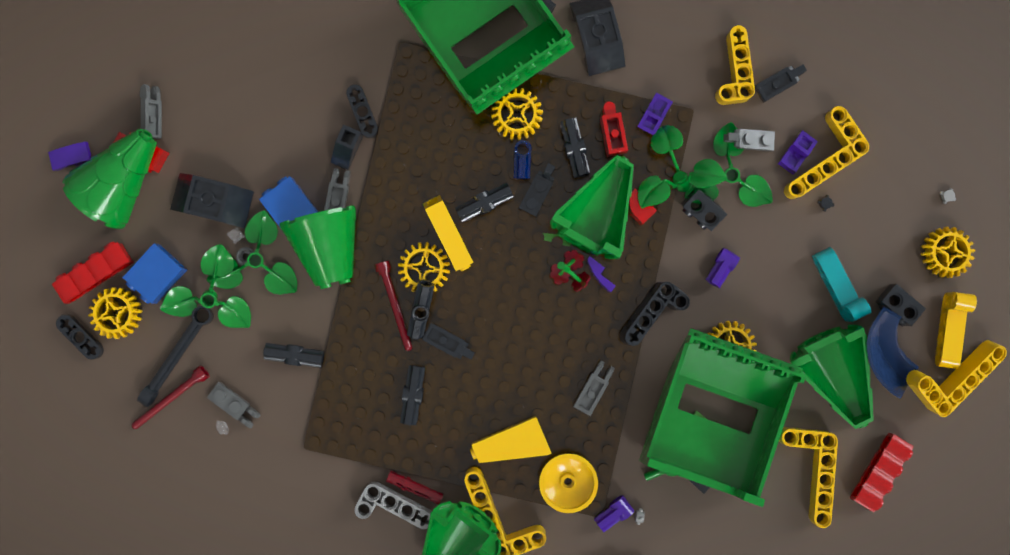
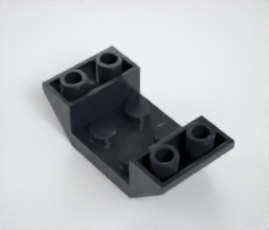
M580 0L570 3L573 20L577 23L585 53L584 61L588 76L626 67L623 42L610 0Z
M180 173L170 210L245 228L254 191L196 175Z

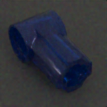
M526 140L518 141L514 148V179H530L532 147ZM518 146H527L528 152L524 155L520 154L517 150Z

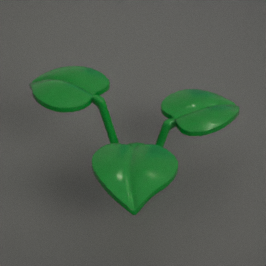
M732 122L726 124L718 131L713 142L715 153L719 156L726 155L729 168L724 170L728 179L725 181L728 183L738 181L743 185L739 189L738 194L741 202L747 206L757 207L772 203V191L763 177L749 175L746 181L743 182L740 179L739 170L733 167L730 155L738 156L744 149H736L734 143L723 142L724 134L734 133V130L738 129ZM691 184L690 189L685 192V195H684L685 198H686V197L693 191V189L695 188L692 184ZM716 186L700 188L713 201L719 195V190ZM694 200L692 203L700 204L701 201Z
M662 126L652 136L651 147L658 154H665L669 151L676 173L673 176V182L667 179L661 181L656 175L646 178L639 187V205L643 209L663 203L670 196L671 189L669 185L674 189L676 188L679 192H686L690 189L691 184L697 188H707L720 184L728 179L721 166L712 159H703L697 162L694 166V172H690L689 176L687 173L680 171L673 150L682 146L683 136L674 126Z
M261 211L254 215L245 229L247 241L257 243L255 252L251 253L247 258V262L238 267L237 262L234 260L233 271L228 276L218 277L216 275L215 287L223 289L237 287L243 281L240 271L250 266L252 268L262 267L269 272L264 278V284L271 293L282 295L297 291V278L289 265L278 262L274 264L271 270L263 264L264 258L259 254L261 243L269 245L276 240L278 235L277 226L266 211ZM213 275L207 277V282L210 284Z
M222 244L208 249L201 259L202 272L206 275H213L209 290L204 291L201 298L197 296L192 297V291L187 287H173L167 293L160 307L161 311L169 315L185 317L191 315L197 307L194 301L197 300L205 308L223 305L218 310V318L227 327L249 328L251 324V311L244 299L238 296H231L226 303L224 301H217L218 295L213 290L216 275L218 277H226L234 268V260Z

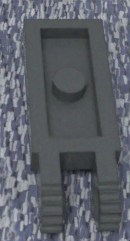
M143 84L140 88L141 129L147 130L152 134L153 139L159 140L162 138L161 91L157 86H153L150 90L148 85Z
M334 168L331 182H329L324 211L346 207L350 171H345L343 184H338L339 169Z
M602 360L599 361L594 372L591 373L573 405L574 408L589 416L593 413L615 370L611 366L608 368L604 379L600 378L598 374L604 366Z
M221 382L217 383L207 397L248 428H252L254 424L243 416L246 411L254 418L258 419L261 416L258 411L250 406L251 404Z

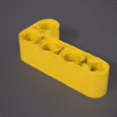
M737 25L730 30L726 37L732 83L723 85L716 92L715 99L721 105L747 102L755 93L747 30L743 26ZM736 51H739L743 54L742 59L736 57ZM738 70H743L746 77H740ZM740 89H746L748 91V96H743L740 92ZM721 91H727L729 98H723Z
M947 292L944 294L935 354L936 366L951 369L959 368L962 358L967 312L975 310L977 305L976 295L959 292Z

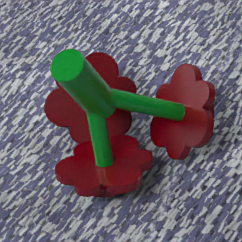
M574 249L564 253L566 258L564 262L552 265L550 277L554 279L555 284L560 285L562 282L567 283L569 281L568 277L572 276L574 278L572 287L578 292L587 286L591 276L585 271L577 275L571 271L582 268V262L584 261L583 254L578 253Z

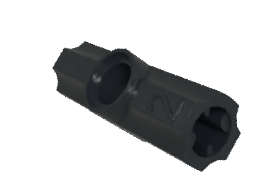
M570 118L561 121L560 126L565 141V153L570 161L574 178L589 175L590 169L585 155L587 154L583 137L581 138L577 119Z
M505 183L490 191L486 190L477 194L472 200L455 207L463 223L480 214L484 215L494 210L496 206L513 199L514 196L508 184Z
M423 279L417 283L407 330V336H410L412 339H420L424 336L435 283ZM417 308H424L425 310H424V311H417L416 309H417Z
M266 343L264 347V359L280 361L288 365H307L321 368L324 361V351L306 349L298 345L287 344L286 346Z
M409 365L406 385H404L402 394L403 406L400 419L402 424L417 425L419 407L423 399V381L426 367Z

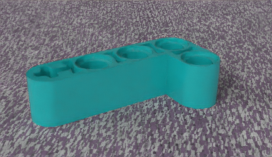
M828 247L812 256L813 262L842 318L846 322H854L870 314V305L864 298L858 297L833 248Z

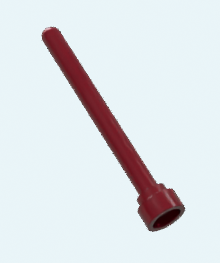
M388 260L375 264L376 272L382 276L406 351H410L412 344L409 336H407L405 322L389 275L390 262Z
M199 365L193 370L192 377L134 421L131 425L132 428L138 429L196 382H204L210 377L208 371Z

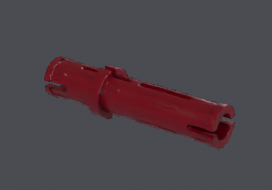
M390 471L386 482L401 488L404 492L406 490L437 505L440 504L443 493L411 480V477L407 476L406 478Z

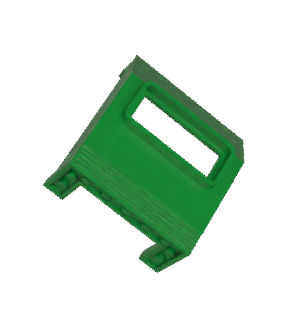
M397 0L400 10L452 85L476 114L485 110L575 47L570 41L571 34L567 29L563 31L542 0ZM511 6H515L528 26L470 67L464 68L451 48Z
M690 328L668 372L639 461L648 467L681 476L763 507L765 499L760 496L797 384L804 383L806 375L801 374L803 368ZM690 384L757 408L750 433L747 434L678 409L685 385Z

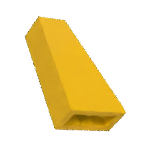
M439 195L424 202L423 206L455 270L460 269V271L468 269L473 261L441 196Z
M536 416L472 443V448L470 449L473 459H478L479 463L552 454Z

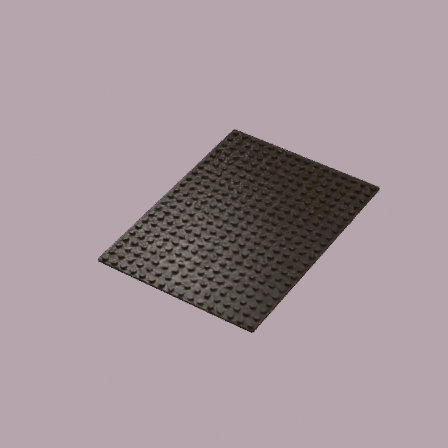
M401 42L396 54L355 227L353 277L350 278L351 282L341 286L304 448L309 451L465 487L466 471L470 467H478L484 475L490 493L546 506L549 505L543 499L539 487L542 469L548 461L558 455L576 454L590 462L598 477V490L594 500L589 506L577 513L596 517L605 508L642 344L641 341L636 346L626 345L620 341L619 334L656 282L676 188L674 189L669 185L671 189L669 198L661 204L653 205L657 211L643 225H640L628 211L624 250L618 259H606L604 254L595 256L571 244L570 247L562 245L563 240L558 236L554 237L551 242L545 241L542 233L557 234L558 229H552L550 225L554 213L569 201L580 188L588 183L597 171L615 157H607L600 124V119L603 116L602 109L606 102H613L616 113L621 112L628 151L626 154L618 156H624L629 162L634 164L632 191L634 189L639 191L641 183L653 175L658 176L661 181L667 179L673 182L676 169L669 151L665 154L654 152L651 147L653 135L637 127L652 100L537 73L516 87L517 93L524 89V95L530 91V99L534 96L537 97L534 104L541 103V107L538 109L543 110V114L537 115L543 118L542 122H537L540 128L532 127L535 130V134L532 135L528 131L529 137L527 139L524 137V134H521V140L517 139V135H514V139L510 140V133L503 137L505 130L503 129L498 133L497 129L500 125H493V122L498 120L491 118V115L496 113L492 111V107H498L495 103L479 114H476L452 85L427 48ZM456 55L464 68H468L478 61L477 59ZM521 100L510 101L517 106H520L523 103L525 104V102ZM672 104L659 128L671 125L681 132L683 144L680 148L673 150L681 171L694 111L691 108ZM506 106L501 111L503 121L507 120V117L510 115ZM531 107L524 114L528 123L533 118ZM514 111L513 117L521 118V112ZM570 118L577 119L581 138L583 137L587 152L585 155L590 169L589 175L580 178H574L570 161L565 153V141L560 126L561 121ZM519 123L509 125V127L514 129L524 128ZM549 163L555 166L551 174L555 179L537 216L534 217L519 209L536 174H538L539 170L544 172ZM505 183L508 184L514 196L513 199L496 206L494 210L484 215L480 214L466 222H461L455 207L472 200L474 196L481 192L490 191ZM439 195L473 261L470 264L471 266L464 271H460V269L455 270L423 206L424 202ZM419 242H421L422 248H425V244L428 242L430 245L429 249L435 244L437 246L435 252L442 249L443 252L440 254V257L447 255L448 258L443 260V263H450V266L444 267V269L450 270V273L443 274V276L448 278L447 281L440 280L444 285L443 287H440L438 284L435 285L437 291H433L425 332L430 323H433L465 340L469 344L467 348L475 352L473 359L471 360L465 356H462L461 359L455 358L423 341L422 338L412 339L410 336L412 349L406 351L382 276L376 272L374 265L389 260L391 266L389 268V275L406 329L408 330L415 292L411 291L412 284L408 288L405 287L408 280L403 282L400 280L405 276V274H398V271L404 270V267H399L398 263L404 264L405 262L400 259V256L407 258L408 255L404 251L407 249L411 253L413 251L411 245L419 249ZM574 249L578 253L583 254L584 261L582 262V268L571 271L576 275L585 271L591 276L587 286L578 292L572 287L574 282L572 276L568 277L569 281L567 283L562 282L560 285L555 284L554 279L550 277L552 265L564 262L566 259L564 253ZM423 253L415 255L410 263H419ZM429 253V264L440 267L438 259ZM589 256L605 267L601 275L616 286L612 292L609 293L591 273L586 261ZM424 263L423 266L414 267L418 268L419 270H422V274H424L426 270H434L430 269L429 266L427 267V263ZM408 269L412 280L418 283L419 273L416 270ZM439 273L428 274L426 280L433 282ZM417 308L416 310H417V311H424L425 309H424V308ZM643 316L639 319V324L642 326L645 321ZM602 360L604 366L598 374L600 378L604 379L608 368L611 366L615 370L593 413L589 416L574 408L573 405L591 373L594 372L599 361ZM409 365L426 367L423 381V399L419 407L417 425L400 423L403 406L402 394L404 385H406ZM536 416L552 453L544 456L479 463L478 459H473L470 449L473 442ZM476 474L469 475L471 481L479 479ZM566 478L564 480V483L567 485L570 484L571 479Z

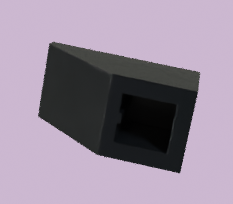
M343 124L335 141L331 163L349 170L364 137L363 134Z

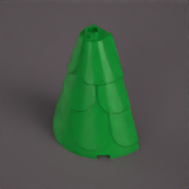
M138 129L112 143L109 148L71 170L62 180V183L65 184L63 191L71 203L94 221L99 219L106 222L104 225L110 228L123 229L129 221L144 176L148 173L157 142L152 138V134L147 130Z
M616 155L554 213L550 221L552 229L557 228V234L561 238L595 256L604 254L606 259L620 258L624 250L634 164L629 162L626 157Z
M848 325V329H841L839 326L816 334L797 346L798 351L791 353L790 362L803 368L801 374L806 375L805 380L829 402L832 409L855 429L863 428L873 421V392L870 387L867 335L864 328L859 325Z

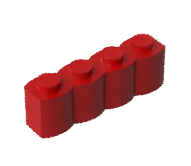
M114 241L104 246L105 249L101 253L95 252L88 257L89 260L84 264L80 262L71 268L72 271L68 274L62 273L55 278L56 281L52 283V286L64 304L76 301L85 293L93 290L134 263L122 243H115Z
M888 433L882 441L879 450L873 456L870 465L864 471L860 482L854 488L850 499L872 512L879 510L883 505L884 495L890 493L893 488L892 483L894 479L903 472L902 466L904 462L912 457L914 446L895 434Z

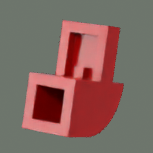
M636 189L632 191L629 198L628 211L640 225H643L657 210L653 206L642 209L638 201V191Z

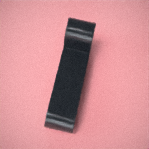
M656 282L619 334L620 341L626 345H638L666 306L672 310H686L690 305L689 297L671 282ZM665 285L667 290L666 293L663 295L661 292V288ZM678 297L681 300L679 306L676 305V299ZM652 301H654L656 304L654 310H651L650 304ZM641 316H643L645 320L642 326L639 324V319Z

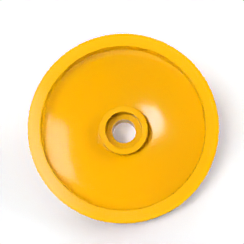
M561 454L548 461L542 469L539 479L540 492L545 502L553 509L563 513H575L585 509L594 500L598 490V477L593 466L585 458L576 454ZM566 478L571 479V483L568 485L564 483Z

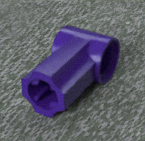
M723 247L714 261L716 263L705 280L711 285L720 288L728 274L737 266L740 257Z
M620 495L609 504L608 508L594 517V520L600 529L605 532L617 522L629 518L634 513V509L626 498Z

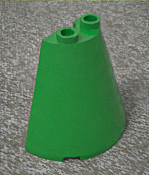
M355 206L325 210L297 217L292 221L287 220L279 223L281 230L315 287L320 286V289L332 287V282L339 281V285L351 282L350 278L353 277Z
M451 501L438 505L431 512L422 555H500L501 540L498 539V530L495 524L482 510L466 502L451 503Z

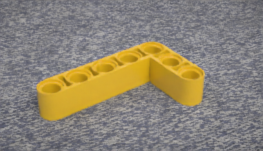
M837 106L828 111L825 116L826 123L842 145V148L789 182L784 188V194L787 198L796 199L803 196L868 152L869 143L844 107ZM834 112L839 115V121L834 119ZM844 128L850 131L849 137L845 135ZM855 144L861 147L860 152L855 150ZM839 154L845 157V163L839 160ZM824 164L829 167V169H830L829 173H825V172H824V170H823V165H824ZM808 175H811L814 178L813 184H810L807 181ZM792 185L798 188L797 195L792 193Z
M986 340L940 386L930 376L918 370L909 372L906 382L928 410L941 417H947L1004 360L1007 350L1002 345Z
M784 427L779 439L780 443L789 447L814 449L809 519L816 526L826 528L832 521L838 439L833 433L827 431ZM787 432H790L792 437L790 441L786 442L784 436ZM806 434H810L811 437L808 443H804V436ZM825 436H829L830 441L827 445L823 444V438ZM824 455L828 456V461L826 464H822L821 459ZM825 474L827 479L821 484L820 477ZM821 494H824V495H825V500H824L823 502L819 503V502H818L819 496H820ZM823 513V520L817 522V516Z
M470 467L466 471L464 481L473 506L482 511L489 510L492 512L489 518L499 530L497 536L501 540V546L506 548L504 552H500V555H520L540 548L545 544L546 531L541 525H533L506 535L481 469ZM476 474L479 479L471 481L469 475ZM482 492L486 497L478 499L475 494ZM535 533L542 534V537L540 539H534L532 535ZM520 539L524 541V544L518 546L514 542Z

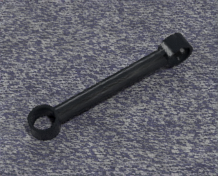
M198 306L193 310L192 322L150 384L141 391L137 398L138 402L146 407H149L159 394V389L202 326L212 322L214 313L210 308ZM200 309H206L209 313V318L205 322H200L197 319V313Z

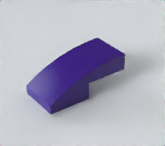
M656 92L637 127L654 135L673 101Z
M802 130L778 164L791 174H795L818 141Z
M88 142L76 143L48 152L53 171H59L72 165H81L92 157Z
M589 256L586 261L591 273L609 293L612 292L616 286L601 275L605 267Z

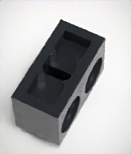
M697 187L681 202L684 207L682 211L690 218L694 216L698 220L696 223L704 230L708 228L712 232L727 216L724 209ZM700 200L701 203L699 207L692 208V201ZM707 213H715L714 218L706 220L705 216Z
M890 284L875 301L880 305V310L885 307L902 316L898 324L901 327L912 326L926 310L924 306L897 284ZM890 296H893L895 299L893 305L889 303ZM906 308L910 312L907 318L904 316V310Z

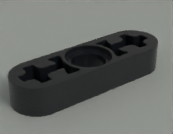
M351 85L347 89L346 94L361 133L366 138H374L378 134V126L366 95L359 85ZM353 90L361 92L358 94L360 103H357L355 97L351 96ZM360 107H366L368 113L366 116L361 117L357 114V110ZM368 120L370 126L374 127L372 129L373 133L365 132L364 130L367 129L365 122L361 123L360 121Z
M61 315L56 321L57 329L87 359H98L102 356L103 346L72 315ZM64 320H69L68 325L70 327H64ZM79 331L84 334V340L81 343L75 339V335ZM88 344L90 347H96V354H90L92 350L88 346L83 347V345Z

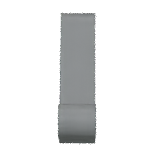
M377 481L367 485L355 506V514L358 518H368L377 505L421 529L428 528L432 512L430 509ZM370 487H376L378 489L377 496H373L369 493ZM393 496L396 503L389 505L386 502V497ZM361 504H366L369 507L368 513H363L360 510ZM403 506H411L413 512L406 514L403 511ZM419 510V513H418V515L416 516V519L413 518L414 515H415V513H416V511ZM424 515H427L428 519L425 521V523L422 522V517H424Z

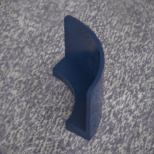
M883 307L870 328L867 339V355L872 371L879 382L890 393L901 399L908 386L906 382L908 373L912 370H918L919 366L914 364L904 354L902 349L899 348L897 329L902 316Z

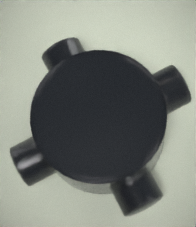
M826 195L825 198L817 202L824 212L828 208L834 207V203L829 198V195Z

